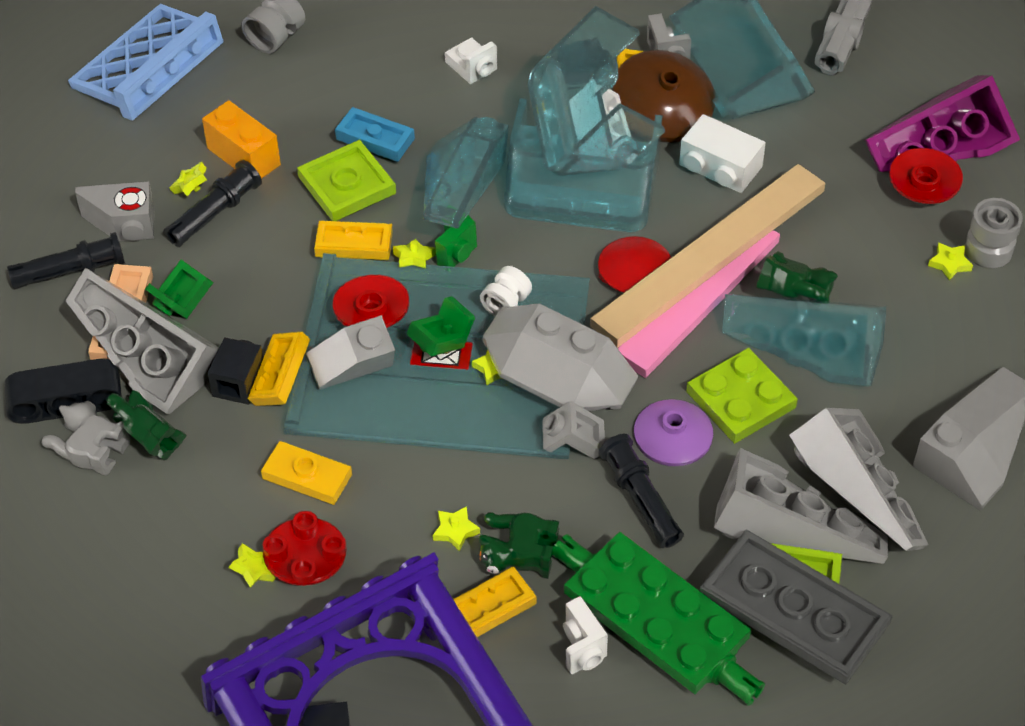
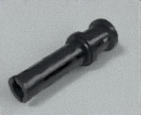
M245 160L238 161L235 164V169L224 179L218 178L214 181L212 190L204 198L200 199L180 218L164 229L168 240L172 244L175 243L176 247H181L193 234L197 233L226 207L231 208L238 205L240 197L251 188L257 189L262 184L258 171Z
M110 233L109 238L87 243L85 240L80 241L79 244H76L77 248L7 266L13 288L17 289L32 283L82 271L85 268L95 272V268L112 263L125 264L117 233Z
M624 433L611 437L600 447V457L603 461L609 462L616 474L614 480L617 485L630 493L645 521L653 531L660 547L669 548L682 540L684 533L648 477L649 466L644 460L638 458L632 448L633 440L629 434Z

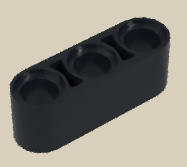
M94 359L12 373L5 380L7 417L9 420L20 424L64 418L59 410L60 406H70L71 404L85 401L93 403L96 406V412L111 410L112 408L107 404L108 396L115 393L122 397L119 367L115 366L109 359Z

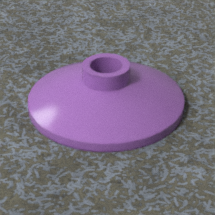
M675 399L662 400L649 405L638 415L634 425V439L639 450L650 460L666 466H684L698 461L708 452L713 440V427L708 416L694 404Z

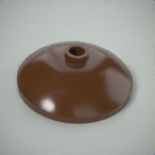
M649 50L635 54L619 67L613 80L612 91L619 94L628 126L637 133L653 140L664 142L681 141L703 114L712 117L715 109V92L706 73L692 60L674 52Z

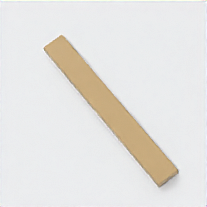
M797 164L591 317L590 327L596 332L609 337L617 348L822 194L825 189V182Z

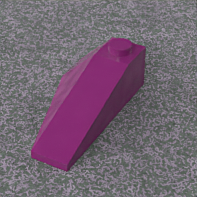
M977 75L947 90L866 138L865 142L878 171L885 172L890 171L893 160L899 154L910 149H935L957 161L960 159L990 156L1019 141L1020 137L993 76Z

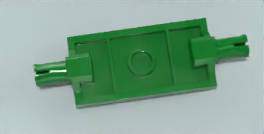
M619 532L595 554H592L572 539L569 534L562 537L565 544L559 540L554 545L552 556L558 558L576 572L564 584V594L572 600L581 596L596 619L693 694H696L706 683H714L715 685L721 683L748 706L754 702L752 697L757 699L764 690L765 683L737 664L735 657L738 650L750 638L751 629L623 533Z

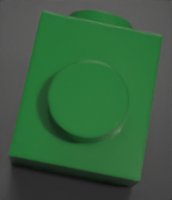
M448 206L443 210L445 232L435 240L437 266L450 272L457 264L464 262L477 247L476 221L468 214L460 213Z
M181 259L159 289L149 283L145 290L156 297L152 304L162 312L171 316L175 311L187 319L214 282Z
M446 297L443 300L438 315L412 321L407 335L419 345L421 350L428 353L431 357L464 348L475 316L454 297Z

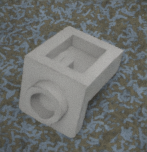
M662 13L648 15L647 43L650 50L670 51L690 59V35L673 36L671 26L666 27Z
M569 401L543 418V449L553 452L562 445L568 444L593 459L600 456L599 449L605 443L603 419L572 401Z

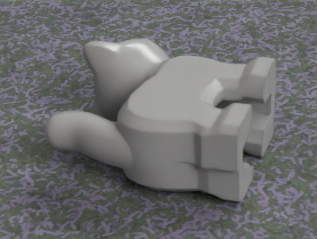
M90 401L74 403L70 406H60L59 410L65 421L64 427L74 431V433L66 442L56 435L44 436L42 438V445L53 449L57 454L69 460L77 467L93 469L100 474L108 475L116 464V460L108 458L110 450L113 449L123 454L130 444V436L123 427V421L116 424L103 416H97L96 406Z

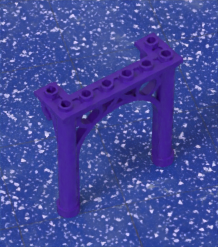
M435 552L424 558L421 556L410 558L399 567L398 572L386 578L381 575L369 580L362 586L360 592L349 598L339 596L331 600L324 606L323 611L309 619L307 616H302L293 620L285 627V632L271 639L268 637L257 639L247 646L245 653L232 660L223 658L214 662L205 670V674L200 676L204 707L208 713L213 711L215 716L223 713L230 726H273L264 710L272 714H289L286 726H299L311 700L336 675L354 665L376 658L390 656L411 657L432 663L450 674L462 687L486 726H533L439 578V569L437 567L439 559ZM403 612L412 618L414 627L405 640L392 639L383 636L379 632L377 627L379 621L389 617L392 613ZM369 620L368 636L372 643L366 644L365 637L349 639L341 634ZM423 630L432 641L438 640L443 650L418 642ZM323 645L324 652L321 658L314 664V671L316 673L310 678L309 668L296 658ZM335 650L342 653L335 658ZM284 672H292L298 675L303 683L296 699L290 700L270 698L265 693L264 687L270 679ZM255 681V688L251 689L249 684Z

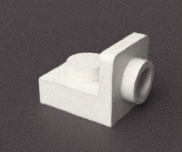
M471 37L446 51L445 62L469 84H472L497 70V46L493 42L481 46Z
M581 596L566 603V622L563 623V628L569 641L573 644L566 649V668L570 674H574L582 669L585 671L591 670L598 666L604 657L607 656L608 634Z

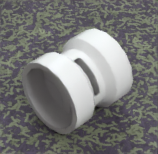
M505 266L495 276V283L488 284L482 291L480 301L484 308L496 317L501 308L518 306V302L524 301L532 291V284L521 270L512 266Z

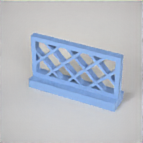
M159 4L68 80L70 87L119 107L122 117L133 121L224 42L216 16L205 11L201 16L196 17ZM163 17L171 20L168 22L155 24ZM172 32V35L154 39V35ZM148 37L146 41L133 43L136 39ZM162 48L157 53H155V49ZM149 51L148 55L131 57V54ZM125 56L124 60L110 62L114 58ZM126 70V74L108 78L110 73ZM102 75V79L86 82L92 77ZM115 87L113 92L109 91V88Z

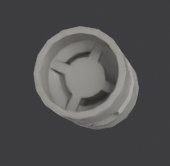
M264 0L261 2V7L255 8L243 19L241 24L242 31L246 39L257 50L271 54L289 36L293 35L304 25L306 20L305 12L297 0Z
M989 198L981 201L975 207L965 243V253L976 265L984 268H998L1010 262L1017 243L1016 238L1019 235L1023 222L1022 213L1015 204L1003 198Z

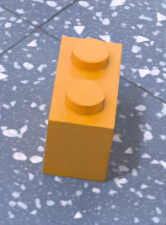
M230 100L202 118L207 148L234 169L238 161L245 160L253 165L262 179L281 165L277 135Z

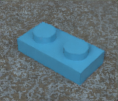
M354 107L349 110L335 129L336 140L347 144L361 140L370 152L397 162L415 139L413 128Z

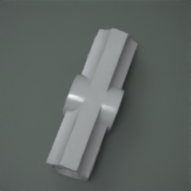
M841 0L836 12L830 13L825 26L823 41L815 57V65L821 69L822 73L833 76L837 72H843L852 49L857 50L865 20L871 10L872 0Z

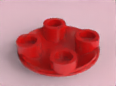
M638 236L620 238L611 242L601 252L598 261L599 278L612 288L625 293L671 259V256L661 244L652 239Z
M301 511L292 520L277 526L264 539L262 544L264 562L268 570L279 580L299 586L314 585L331 578L342 567L347 552L346 540L342 533L331 523L318 519L311 511Z

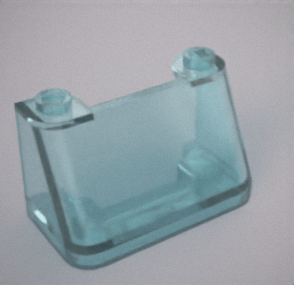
M693 0L669 16L676 27L673 30V36L690 35L691 53L712 83L717 97L712 99L722 117L729 114L733 120L802 101L815 93L796 57L787 48L757 0Z

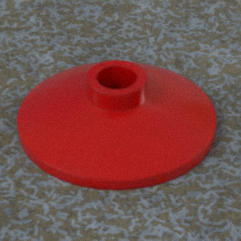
M915 148L899 154L893 160L889 172L891 184L898 193L909 200L923 204H937L950 200L959 192L963 182V173L959 164L949 155L929 148Z
M365 275L354 278L342 285L333 298L334 314L345 326L382 315L386 328L399 322L409 308V294L405 286L396 279L384 275Z

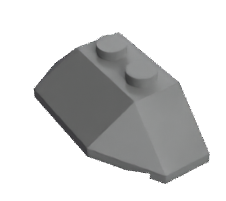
M540 303L501 308L483 335L482 340L488 348L491 359L501 378L559 407L572 401L587 411L610 408V410L621 409L638 379L636 372L609 337Z

